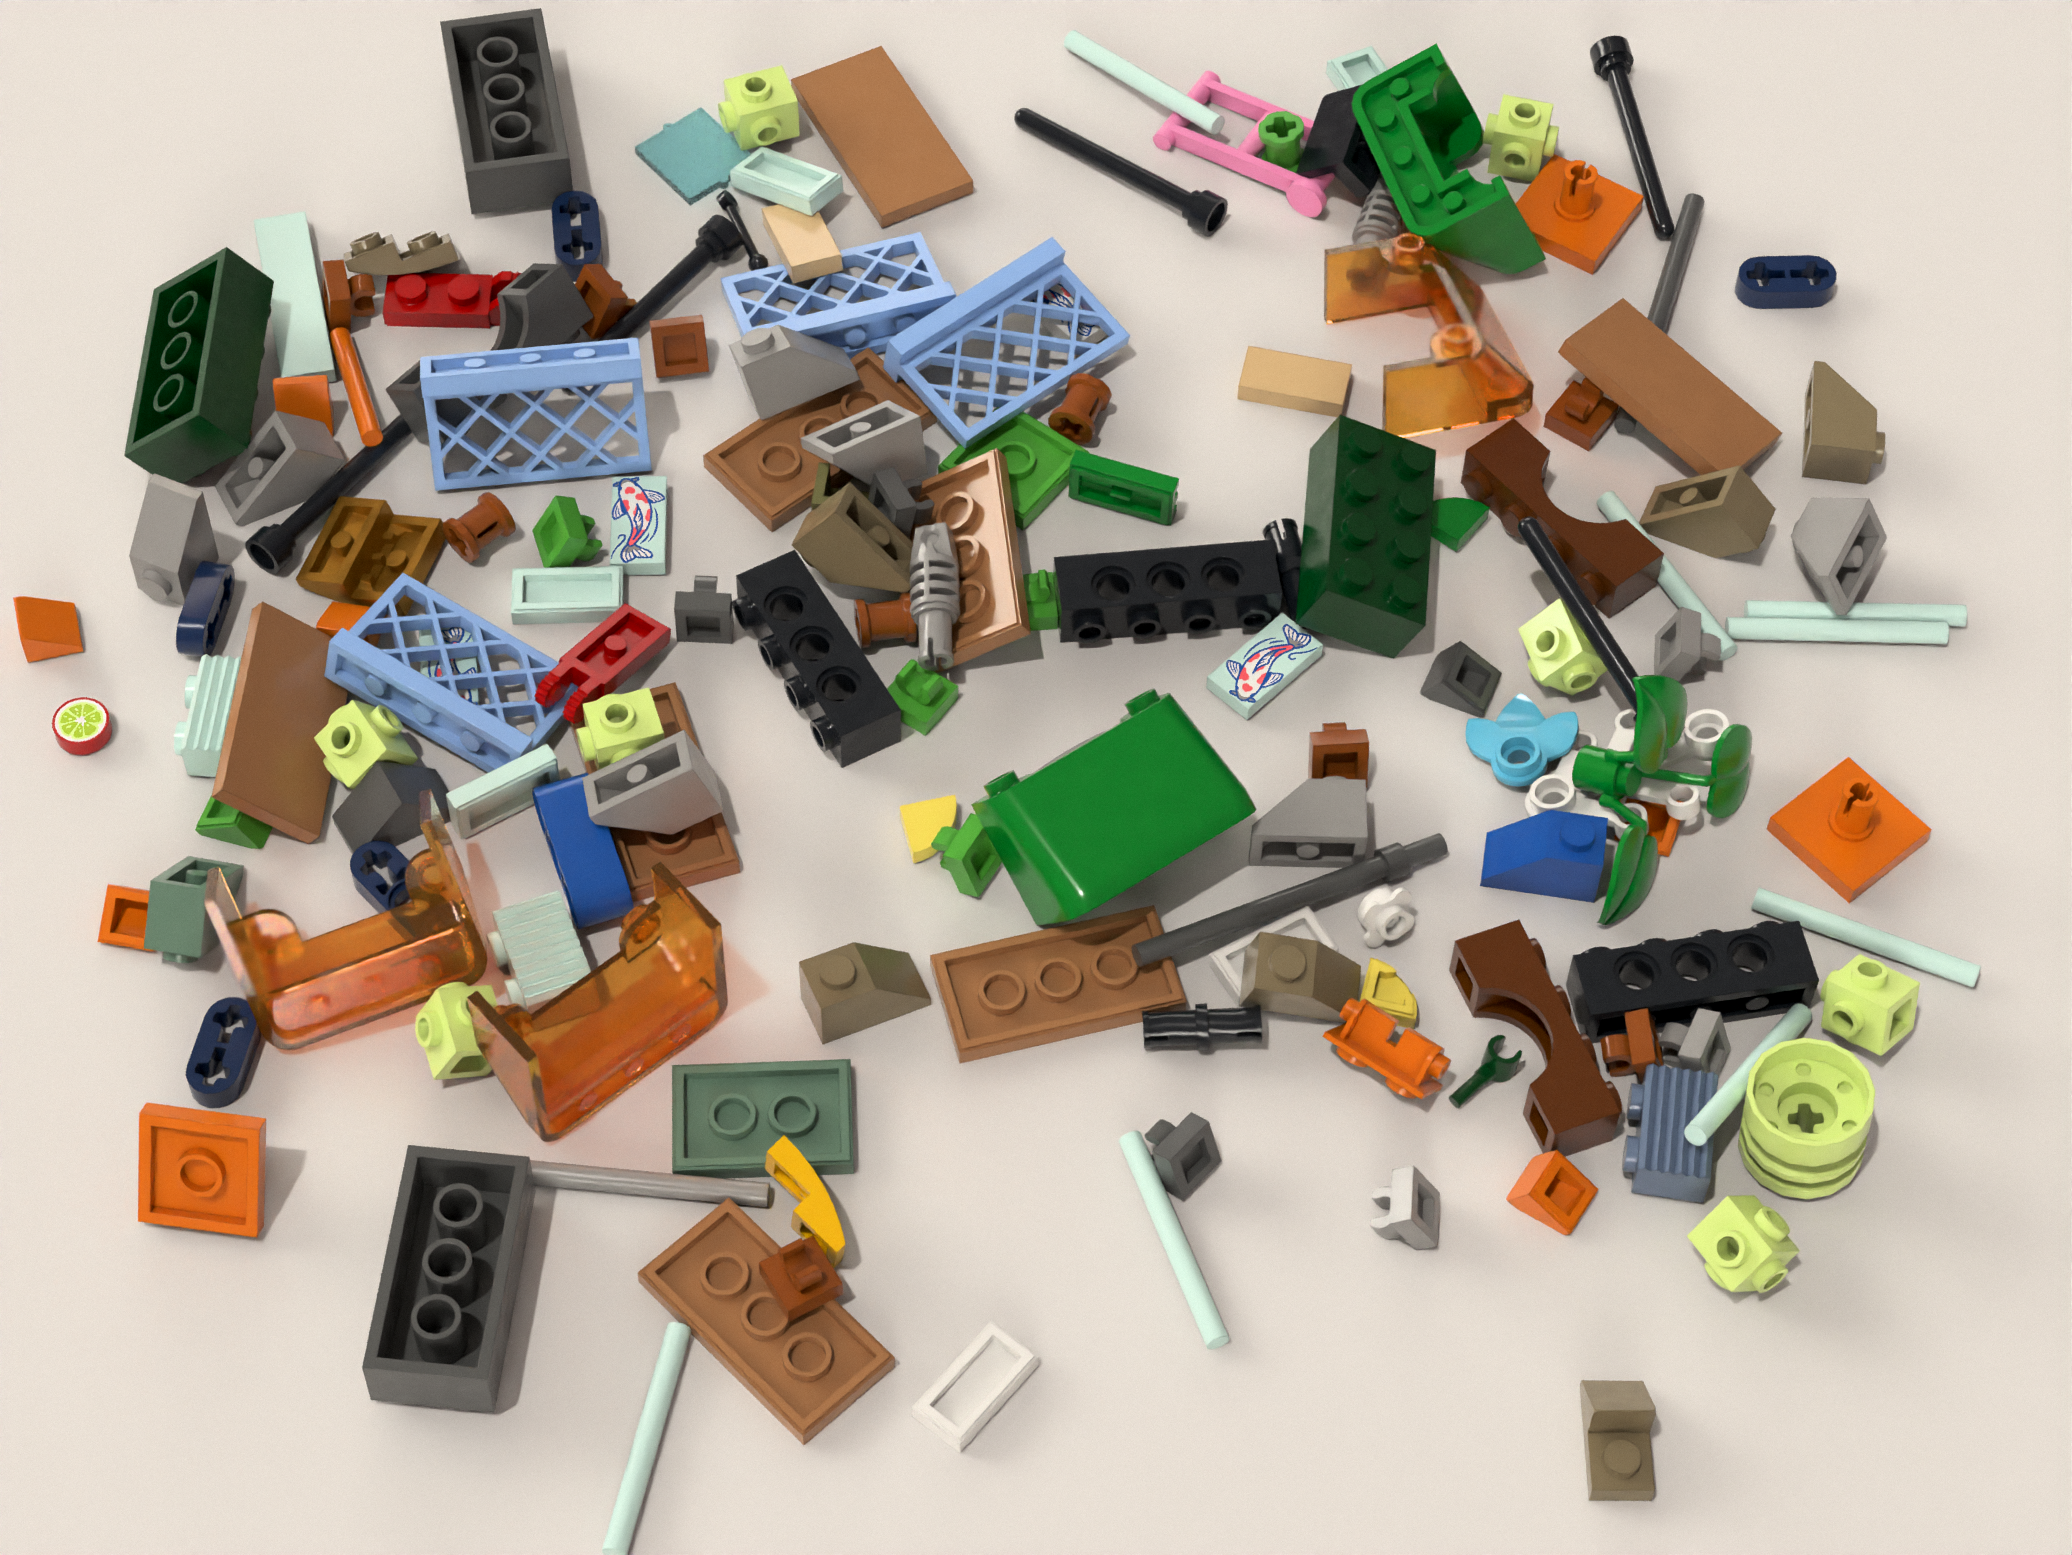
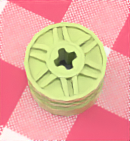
M1800 1038L1784 1041L1762 1053L1749 1071L1740 1125L1738 1148L1745 1168L1761 1185L1782 1196L1812 1199L1827 1196L1849 1184L1862 1165L1874 1108L1875 1088L1868 1069L1852 1052L1825 1040Z

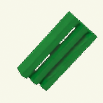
M1075 450L1070 462L1068 497L1171 526L1177 512L1176 501L1178 499L1177 488L1179 486V478Z

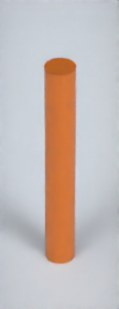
M344 327L335 328L331 331L329 338L362 443L368 447L376 446L382 442L383 434L351 334Z

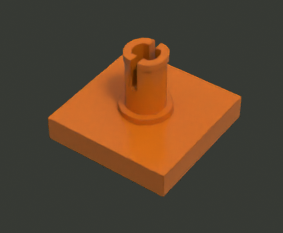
M1554 154L1516 202V205L1544 252L1593 275L1641 211L1644 196L1598 175L1597 169L1591 164L1586 169L1585 161H1569Z
M1847 757L1772 815L1766 830L1850 903L1925 844L1932 829L1851 758Z
M146 1102L139 1113L138 1222L257 1238L264 1227L266 1118Z

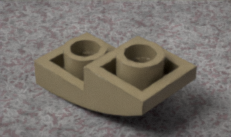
M431 231L407 242L409 250L400 253L392 234L381 238L379 232H373L350 243L352 251L344 253V262L349 272L369 275H400L422 272L458 261L459 258L449 233L438 237L436 231Z

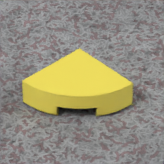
M955 795L900 806V819L913 863L926 860L938 852V850L932 848L931 843L942 827L955 828L957 819Z
M1370 958L1360 1001L1364 998L1375 1006L1398 1019L1399 1023L1397 1026L1410 1027L1414 1030L1417 1016V1003L1414 994H1411L1407 985L1396 975L1397 971L1392 966L1378 959Z

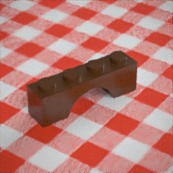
M1513 418L1466 450L1460 483L1473 500L1490 507L1489 510L1501 520L1505 529L1513 536H1519L1522 539L1518 532L1519 521L1524 517H1534L1551 540L1592 605L1610 619L1657 585L1664 553L1627 519L1609 523L1586 522L1569 516L1557 508L1548 498L1543 487L1551 451Z
M1518 919L1455 940L1449 971L1473 1018H1491L1510 1023L1524 1031L1541 1051L1546 1069L1529 1085L1523 1116L1542 1153L1558 1150L1566 1157L1612 1141L1619 1116L1622 1114V1102L1619 1093L1611 1081L1605 1082L1596 1066L1597 1058L1594 1046L1586 1033L1579 1034L1571 1019V1006L1567 994L1560 985H1553L1546 972L1545 955L1537 939H1529Z

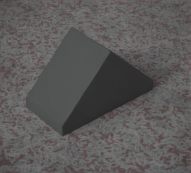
M377 761L332 815V819L352 855L357 848L371 841H385L396 847L451 822L446 794L449 791L436 769Z

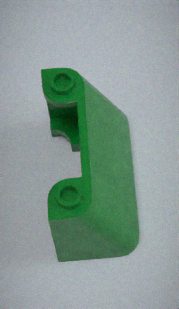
M1437 43L1371 78L1357 89L1351 103L1353 113L1401 217L1417 243L1503 274L1522 272L1546 259L1537 238L1530 230L1500 175L1491 180L1492 184H1483L1476 181L1468 169L1460 173L1458 172L1456 165L1471 158L1483 145L1484 129Z
M1155 688L1134 697L1124 704L1128 714L1120 719L1119 724L1032 774L1018 778L1015 771L1011 770L998 776L983 786L988 795L971 804L1037 926L1069 921L1097 908L1256 811V807L1246 788L1171 693L1158 696Z

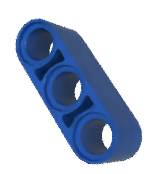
M588 773L532 788V796L538 819L577 929L634 914V905L629 885L608 826L594 824L589 817L582 780L583 777L589 775Z

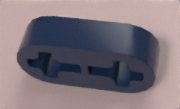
M573 190L561 194L554 200L551 209L556 264H563L572 281L576 282L584 264H601L603 266L599 210L596 199L586 192ZM571 214H581V225L571 226ZM583 246L584 258L574 259L573 247Z
M1819 256L1753 257L1744 261L1739 267L1735 283V294L1737 299L1744 305L1756 309L1821 307L1828 303L1832 297L1837 272L1828 260ZM1809 279H1812L1814 285L1810 284ZM1757 280H1761L1763 286H1759Z
M202 561L199 564L177 624L176 648L178 653L202 657L205 654L212 655L233 597L235 574L232 565Z
M227 997L218 1000L210 1006L204 1016L186 1068V1078L193 1098L200 1105L207 1108H222L238 1099L243 1091L255 1057L262 1030L255 1007L245 999ZM234 1020H242L243 1027H235L229 1043H226L222 1027H231ZM219 1061H221L226 1078H217L213 1086H206L204 1077L212 1078L215 1075Z

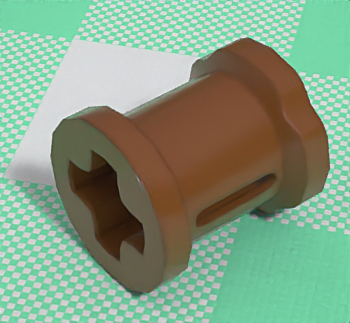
M1077 373L1070 377L1065 389L1066 397L1062 405L1055 408L1050 414L1048 425L1051 429L1077 445H1084L1093 438L1095 434L1094 422L1099 412L1106 410L1112 393L1102 380L1094 378L1089 374Z
M485 492L479 496L477 500L478 505L457 520L449 518L443 522L442 531L449 545L468 563H473L477 560L480 550L500 535L508 537L516 530L515 522L507 507L490 492Z
M910 593L900 594L899 600L866 604L864 599L854 600V620L857 639L861 649L870 648L873 641L903 637L906 642L916 641V623H914L910 614Z

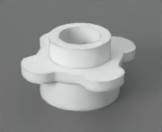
M1383 887L1372 891L1363 899L1358 908L1357 917L1359 922L1367 929L1364 935V942L1369 947L1377 948L1385 940H1395L1411 929L1415 918L1409 912L1412 894L1408 889L1398 888L1393 891L1390 888Z

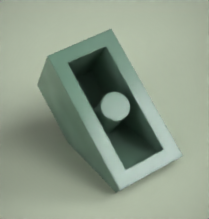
M187 856L150 881L144 949L163 952V958L169 961L192 963L198 961V958H202L217 947L243 877L244 865Z

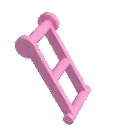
M1205 71L1188 92L1187 96L1202 105L1209 101L1258 121L1240 146L1236 149L1187 129L1186 127L1191 121L1174 111L1153 136V142L1162 150H1169L1173 145L1286 192L1289 204L1304 216L1316 217L1326 207L1327 198L1324 191L1335 178L1333 173L1309 179L1257 158L1258 154L1265 147V144L1259 138V123L1268 114L1277 111H1290L1221 84L1219 76L1212 71ZM1290 112L1302 119L1304 123V136L1301 139L1307 141L1314 121Z

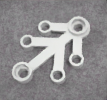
M1633 708L1623 710L1615 717V732L1608 745L1609 749L1633 751L1634 729H1626L1636 724L1633 720V717L1636 715ZM1703 709L1689 715L1685 720L1684 736L1680 737L1673 747L1668 748L1667 759L1663 761L1659 769H1666L1694 756L1702 761H1712L1717 741L1722 732L1729 727L1728 718L1720 711L1713 709ZM1578 730L1574 746L1566 755L1562 756L1555 773L1542 776L1531 785L1525 799L1527 815L1532 817L1548 810L1605 817L1608 818L1607 826L1614 827L1616 836L1621 839L1625 829L1631 824H1624L1627 820L1610 808L1600 806L1599 801L1592 800L1601 795L1578 789L1573 784V765L1579 753L1575 749L1587 744L1598 747L1597 738L1592 732ZM1642 777L1637 792L1632 797L1624 796L1666 805L1667 813L1678 820H1687L1696 816L1701 808L1699 790L1696 785L1670 783ZM1682 798L1690 799L1686 802H1676ZM1637 803L1624 804L1647 822L1648 834L1649 823L1646 809Z

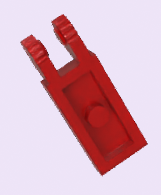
M501 271L494 277L489 274L445 273L387 275L383 305L384 324L400 327L490 329V326H500V307L497 294L522 273L518 271L517 273Z
M626 603L623 604L559 659V664L548 675H545V678L538 684V688L535 690L536 694L534 695L535 701L546 708H550L551 705H554L555 702L564 697L570 684L573 683L579 688L570 695L562 713H564V719L573 724L582 722L584 718L582 704L596 701L605 695L613 693L670 643L671 629Z

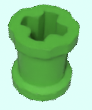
M1277 111L1268 114L1258 126L1259 138L1265 144L1262 160L1296 173L1304 151L1300 147V139L1304 136V123L1299 116L1287 111Z

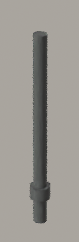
M1694 193L1688 194L1684 198L1647 317L1664 333L1705 203L1703 197ZM1619 406L1614 426L1622 433H1631L1635 430L1637 420Z
M1438 833L1405 846L1398 842L1375 850L1374 857L1134 944L1131 947L1133 958L1136 964L1142 967L1381 878L1385 882L1393 881L1409 875L1411 867L1446 855L1448 852L1446 841Z

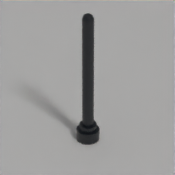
M1608 36L1600 39L1591 47L1590 57L1596 74L1609 82L1654 233L1657 237L1666 239L1673 234L1674 224L1628 77L1634 61L1626 38L1622 36Z
M1020 108L1016 111L1014 121L1019 127L1182 211V217L1187 220L1188 226L1206 236H1211L1223 222L1228 208L1227 199L1210 190H1204L1203 192L1195 190L1191 193L1028 108Z
M712 216L698 230L699 237L695 241L696 247L597 341L631 338L710 262L717 263L720 260H728L743 246V238L737 227L724 216ZM568 388L561 389L566 393H572V391Z
M398 415L382 430L383 440L380 444L372 447L365 446L281 525L263 526L246 541L245 547L249 556L261 569L270 574H277L293 559V550L297 547L296 540L332 508L340 496L347 494L412 433L402 415Z
M1530 516L1522 518L1518 523L1520 536L1635 711L1636 715L1633 717V720L1636 723L1637 697L1632 679L1638 677V674L1539 522Z

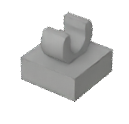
M1681 607L1655 634L1654 675L1666 676L1677 681L1687 672L1693 675H1704L1707 672V658L1715 661L1721 658V639L1713 634L1701 633L1700 612Z
M1698 1008L1690 1028L1679 1023H1666L1658 1041L1659 1046L1669 1048L1664 1059L1665 1064L1679 1067L1682 1070L1690 1068L1694 1072L1702 1070L1706 1074L1714 1072L1718 1076L1731 1048L1721 1013Z
M1414 1165L1392 1169L1391 1187H1380L1372 1192V1199L1382 1209H1390V1213L1386 1217L1370 1220V1227L1380 1237L1385 1239H1392L1401 1235L1415 1250L1437 1247L1440 1192Z

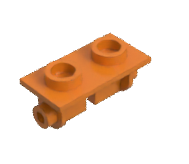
M1351 997L1345 1003L1339 1015L1346 1023L1325 1031L1322 1036L1338 1046L1336 1052L1344 1060L1359 1067L1369 1066L1387 1077L1385 1083L1390 1089L1411 1099L1417 1097L1423 1099L1441 1090L1443 1084L1431 1077L1433 1076L1440 1080L1451 1064V1059L1443 1055L1445 1051L1443 1047L1410 1027L1405 1029L1397 1044L1391 1041L1390 1037L1399 1020L1365 998L1359 1002Z

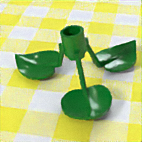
M1643 675L1632 679L1637 697L1634 751H1617L1587 744L1581 748L1573 765L1572 781L1574 786L1578 789L1601 795L1599 799L1600 806L1614 810L1631 824L1625 829L1617 847L1604 907L1597 922L1602 925H1609L1618 921L1641 905L1651 889L1657 865L1658 843L1655 837L1646 835L1648 830L1647 822L1618 800L1624 796L1632 797L1637 792L1642 777L1704 787L1710 786L1707 798V812L1713 817L1726 818L1739 808L1749 783L1752 734L1747 726L1741 724H1732L1722 732L1713 752L1710 775H1696L1659 769L1663 761L1667 759L1668 748L1673 747L1682 735L1688 705L1687 694L1683 685L1673 678L1662 675Z

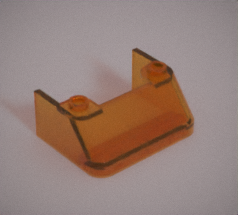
M1404 233L1394 238L1324 250V320L1326 324L1427 307L1439 328L1430 338L1429 352L1431 357L1383 366L1382 430L1402 438L1517 418L1530 411L1533 405V381L1483 290L1435 246L1424 243L1422 237L1412 233Z
M430 789L419 792L420 826L429 848L414 855L405 871V884L412 901L303 941L293 919L282 911L263 909L241 917L220 867L217 866L208 870L204 905L263 1037L271 1045L284 1050L299 1049L427 1002L434 991L445 984L464 982L470 986L483 976L488 961L486 943L462 864Z
M661 862L651 868L654 900L648 905L641 904L632 909L621 923L622 931L619 936L620 952L537 1011L530 1014L518 1003L507 1006L498 1005L493 1008L478 991L467 997L477 1047L527 1125L544 1142H552L566 1135L698 1039L720 1020L727 1008L728 996L721 923Z

